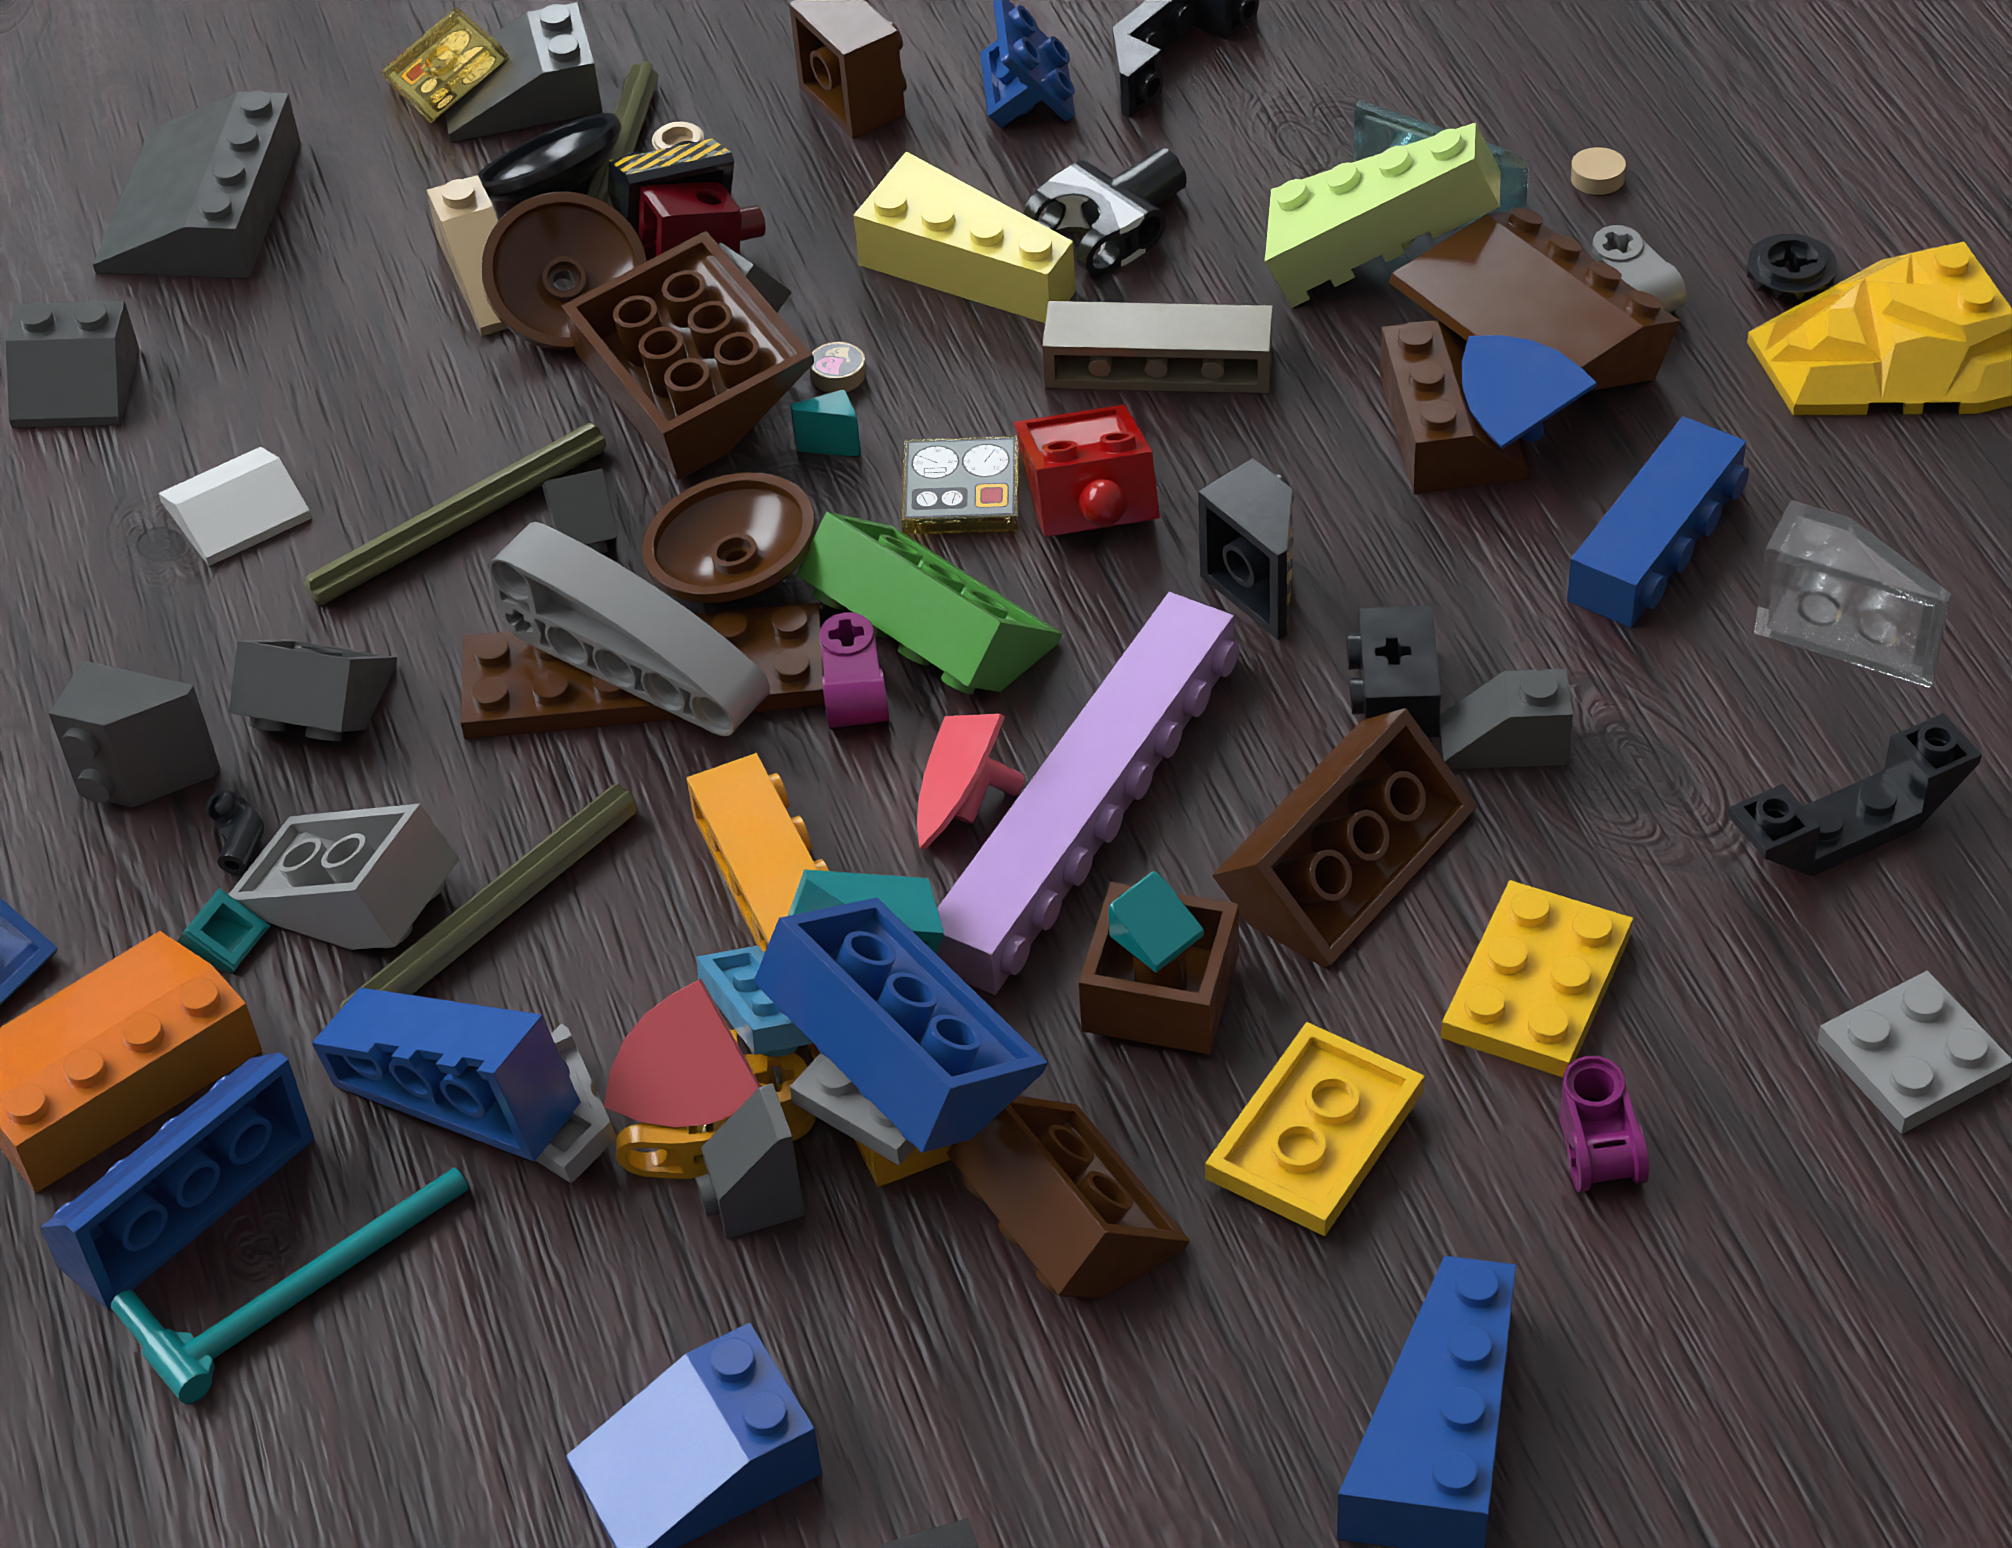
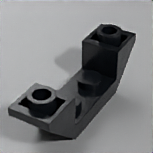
M1146 0L1112 27L1114 72L1121 114L1128 118L1132 117L1146 104L1154 101L1162 92L1161 51L1181 35L1186 34L1193 25L1227 40L1241 27L1253 20L1257 15L1259 0Z
M1942 713L1890 736L1885 768L1877 774L1804 806L1784 784H1781L1729 807L1728 817L1764 859L1814 876L1919 829L1980 764L1982 754Z

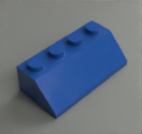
M872 898L780 917L778 919L753 982L774 1002L777 1009L787 1016L817 1046L819 1052L829 1058L859 1089L860 1093L870 1100L901 1131L903 1137L915 1145L921 1153L972 1139L1043 1074L1048 1062L880 899Z
M280 1052L250 1058L230 1075L219 1079L208 1093L182 1114L167 1121L157 1134L131 1155L115 1163L105 1176L74 1201L63 1205L54 1214L53 1218L40 1227L57 1267L105 1309L109 1310L113 1299L119 1293L136 1288L310 1144L315 1137L289 1059Z

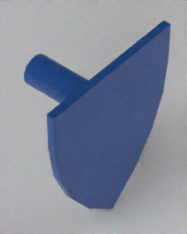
M1505 335L1468 337L1462 359L1463 392L1470 413L1484 432L1501 449H1504L1520 437L1528 442L1540 440L1544 435L1543 422L1597 386L1596 382L1575 362L1558 350L1533 340Z

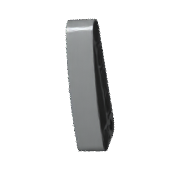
M538 522L530 523L489 563V573L498 613L504 625L514 636L714 734L730 736L770 693V684L763 671L724 636L698 616L622 565L545 524Z

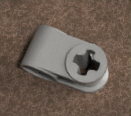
M1611 225L1596 232L1592 248L1597 262L1616 268L1622 274L1621 279L1636 290L1644 291L1657 297L1662 302L1661 308L1667 312L1672 313L1685 306L1687 291L1680 273L1673 265L1660 257L1642 239L1638 232L1622 225Z

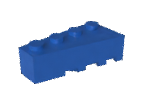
M359 988L312 1042L333 1086L534 1162L581 1103L569 1077L570 1069L561 1058L541 1014Z
M1444 1256L1338 1493V1540L1398 1548L1486 1547L1516 1264Z

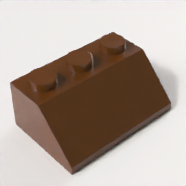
M1439 320L1381 327L1380 380L1413 494L1528 479V468L1519 440L1517 439L1504 449H1501L1484 432L1470 413L1462 388V359L1467 341Z
M1018 1096L972 1139L952 1144L946 1152L962 1172L964 1186L974 1196L985 1201L1000 1220L998 1227L1001 1233L1010 1242L1023 1249L1038 1268L1036 1275L1039 1281L1058 1296L1103 1298L1183 1252L1190 1243L1188 1237L1077 1104Z

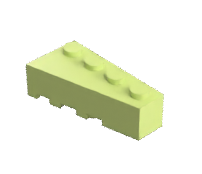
M1476 122L1457 129H1446L1435 136L1405 146H1394L1383 153L1353 163H1342L1331 170L1304 179L1290 180L1282 186L1271 189L1265 263L1292 308L1310 300L1307 291L1328 280H1331L1334 287L1355 278L1352 269L1375 257L1382 255L1384 260L1388 262L1406 253L1405 249L1413 243L1415 238L1425 233L1435 239L1500 207L1501 171Z

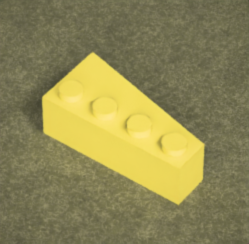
M908 152L904 153L853 215L859 266L1043 323L1046 320L1048 301H1069L1076 292L1072 240Z

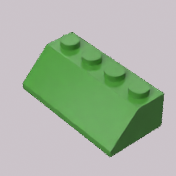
M826 511L811 542L810 551L803 559L796 573L798 577L815 587L812 595L817 600L838 610H844L846 607L854 613L863 615L871 622L874 635L886 638L887 635L900 642L897 649L900 654L921 665L929 666L930 663L934 664L944 671L941 676L943 682L966 694L972 695L976 688L1001 692L1053 649L1063 633L891 525Z

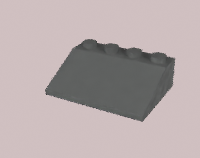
M264 91L236 92L150 129L94 260L93 268L95 273L250 278L301 143L289 94Z

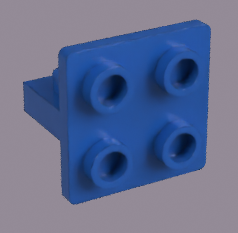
M994 0L998 40L980 52L988 117L1000 128H1003L1016 117H1022L1029 113L1035 104L1042 100L1065 122H1068L1075 117L1072 96L1075 94V88L1069 76L1068 63L1070 62V56L1067 49L1058 38L1054 36L1048 38L1037 27L1033 16L1022 5L1015 7L1009 0Z

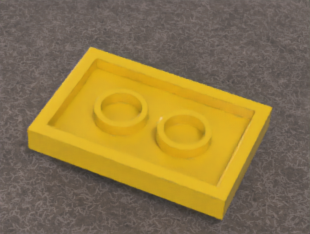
M1509 880L1442 1020L1441 1038L1564 1077L1567 1067L1576 1060L1630 939L1633 918Z
M1306 1022L1205 1162V1179L1326 1236L1423 1094L1425 1075Z

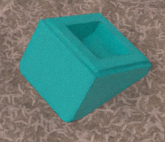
M844 389L790 404L795 446L798 451L849 457L861 455L857 416Z
M1155 871L1148 874L1109 905L1110 937L1155 972H1158L1204 936V930L1166 880Z
M218 888L185 928L177 942L210 963L213 967L232 974L265 934L270 925L225 891Z

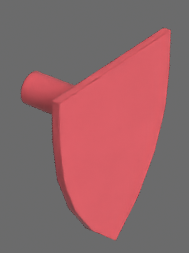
M1001 714L944 717L924 772L918 800L917 832L921 849L926 850L948 826L953 817L962 822L973 824L988 785L1011 796H1016L1022 789L1025 781L1024 774L989 757L1005 716Z
M702 979L674 992L650 1009L626 1036L610 1070L603 1107L639 1122L669 1127L707 1125L732 1116L761 1087Z

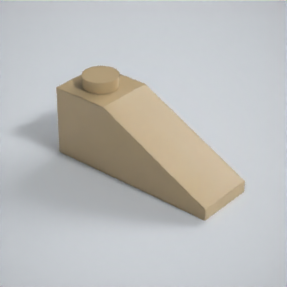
M478 175L452 180L445 185L427 189L437 240L481 335L484 336L508 329L492 310L482 283L483 251L498 219Z

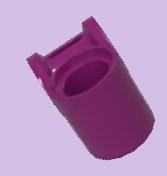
M843 612L833 615L824 622L820 628L819 635L824 675L821 676L829 730L888 722L889 713L883 670L878 664L874 629L871 622L863 615L857 613Z
M1585 1056L1576 1059L1567 1067L1564 1073L1559 1109V1123L1567 1147L1569 1169L1577 1192L1590 1191L1592 1183L1631 1178L1635 1184L1647 1183L1649 1179L1647 1145L1642 1128L1636 1121L1625 1077L1620 1067L1611 1060L1600 1056ZM1584 1098H1593L1599 1100V1102H1590Z

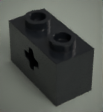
M1432 605L1359 608L1358 633H1347L1348 670L1359 669L1360 678H1350L1351 714H1363V720L1406 708L1427 737H1439L1441 690Z

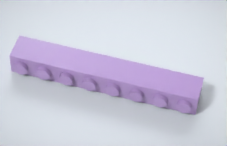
M1168 592L937 909L944 929V936L936 955L965 983L996 995L1010 974L1017 975L1022 970L1027 961L1032 942L1042 929L1048 930L1053 926L1059 915L1062 900L1073 885L1079 886L1084 882L1097 850L1104 841L1109 843L1115 838L1120 829L1124 812L1134 799L1140 800L1146 794L1152 780L1153 771L1163 757L1170 758L1179 745L1182 730L1191 717H1199L1208 704L1211 689L1220 676L1227 677L1232 672L1239 654V644L1234 642V615Z

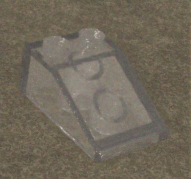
M1791 500L1766 547L1754 633L1931 688L1936 676L1951 593L1852 518Z

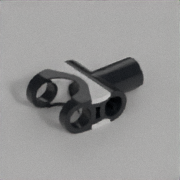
M1160 148L1113 178L1090 162L1081 160L1059 172L1037 189L1027 202L1023 215L1059 234L1067 232L1086 233L1077 249V263L1090 274L1101 276L1130 263L1157 244L1163 235L1167 219L1165 213L1156 206L1186 187V172L1178 157L1166 148ZM1045 207H1047L1046 213L1039 221V217ZM1101 246V250L1098 253L1099 256L1093 260L1096 250Z

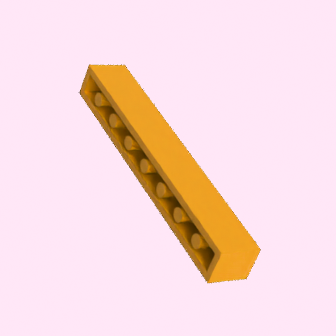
M755 753L686 777L694 820L756 944L765 953L778 919L788 916L803 871L829 870L823 859L812 860L809 851H812V845L808 831L799 815L790 818L786 810L789 808V800L778 773L768 775L760 758ZM814 1043L808 1044L807 1046L815 1060L820 1052ZM854 1139L877 1187L951 1160L946 1153L951 1145L921 1153L915 1147L900 1165H897Z

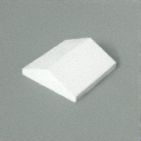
M262 447L158 493L162 504L208 566L312 519L308 506L280 458Z

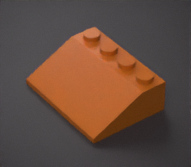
M158 931L0 1027L1 1151L33 1191L38 1193L262 1052L247 1004L210 963L163 932Z

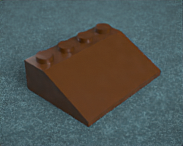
M1514 207L1511 211L1483 215L1394 271L1389 280L1391 285L1466 341H1468L1469 336L1505 335L1533 340L1558 350L1579 365L1596 382L1597 386L1592 390L1655 380L1680 322L1676 317L1661 308L1662 302L1657 297L1644 291H1638L1621 279L1622 274L1616 268L1595 261L1581 251L1582 245L1578 241L1568 236L1557 234L1543 224L1541 215L1523 207Z
M707 231L561 306L576 353L677 480L727 455L815 363L813 354Z

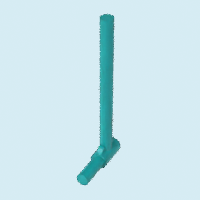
M453 1167L196 1338L189 1332H174L173 1330L165 1329L132 1290H125L119 1293L113 1299L111 1309L143 1347V1357L179 1401L184 1404L193 1403L202 1398L212 1385V1376L215 1368L214 1358L469 1190L468 1184L462 1174Z

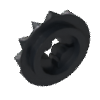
M1778 234L1762 239L1751 248L1747 257L1746 277L1755 280L1756 291L1772 290L1776 300L1787 295L1800 302L1805 294L1816 296L1823 292L1825 287L1834 285L1837 259L1832 250L1817 239L1800 234ZM1785 261H1788L1789 266L1793 267V270L1797 273H1790L1784 267Z

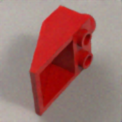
M1125 404L1013 422L1036 518L1045 537L1160 518L1153 452Z

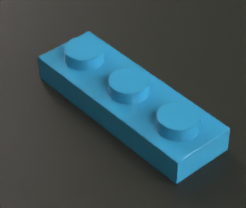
M758 945L697 956L698 980L702 979L713 1001L754 1055L784 1056L795 1052L798 1046L813 1044L787 1016L777 1009L774 1002L753 982L765 954Z

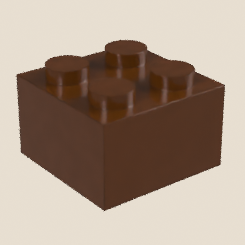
M794 0L789 3L799 87L851 138H856L905 115L903 92L907 89V83L901 70L899 51L903 48V41L900 31L892 21L885 20L872 8L869 0Z
M1110 882L1078 982L1081 1032L1210 1055L1239 956V904L1176 893L1203 928L1204 936L1158 972H1155L1110 937L1109 905L1133 887L1132 885Z

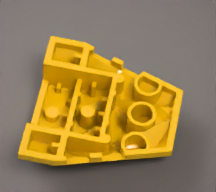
M1965 242L1934 247L1880 260L1748 332V345L1793 415H1867L1870 403H1903V414H1922L1924 403L1958 402L1959 414H1979L2012 406V308Z

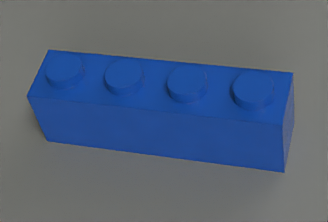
M1682 416L1570 560L1567 601L1632 628L1646 608L1653 610L1660 602L1667 585V580L1673 572L1681 573L1688 565L1695 543L1701 535L1709 536L1714 531L1726 502L1729 499L1737 500L1743 492L1749 476V468L1743 466L1746 440Z

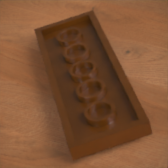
M819 603L695 614L753 661L768 678L770 693L752 712L825 706L821 676L824 675L819 638L821 628ZM510 631L463 635L460 723L464 739L683 719L520 640Z

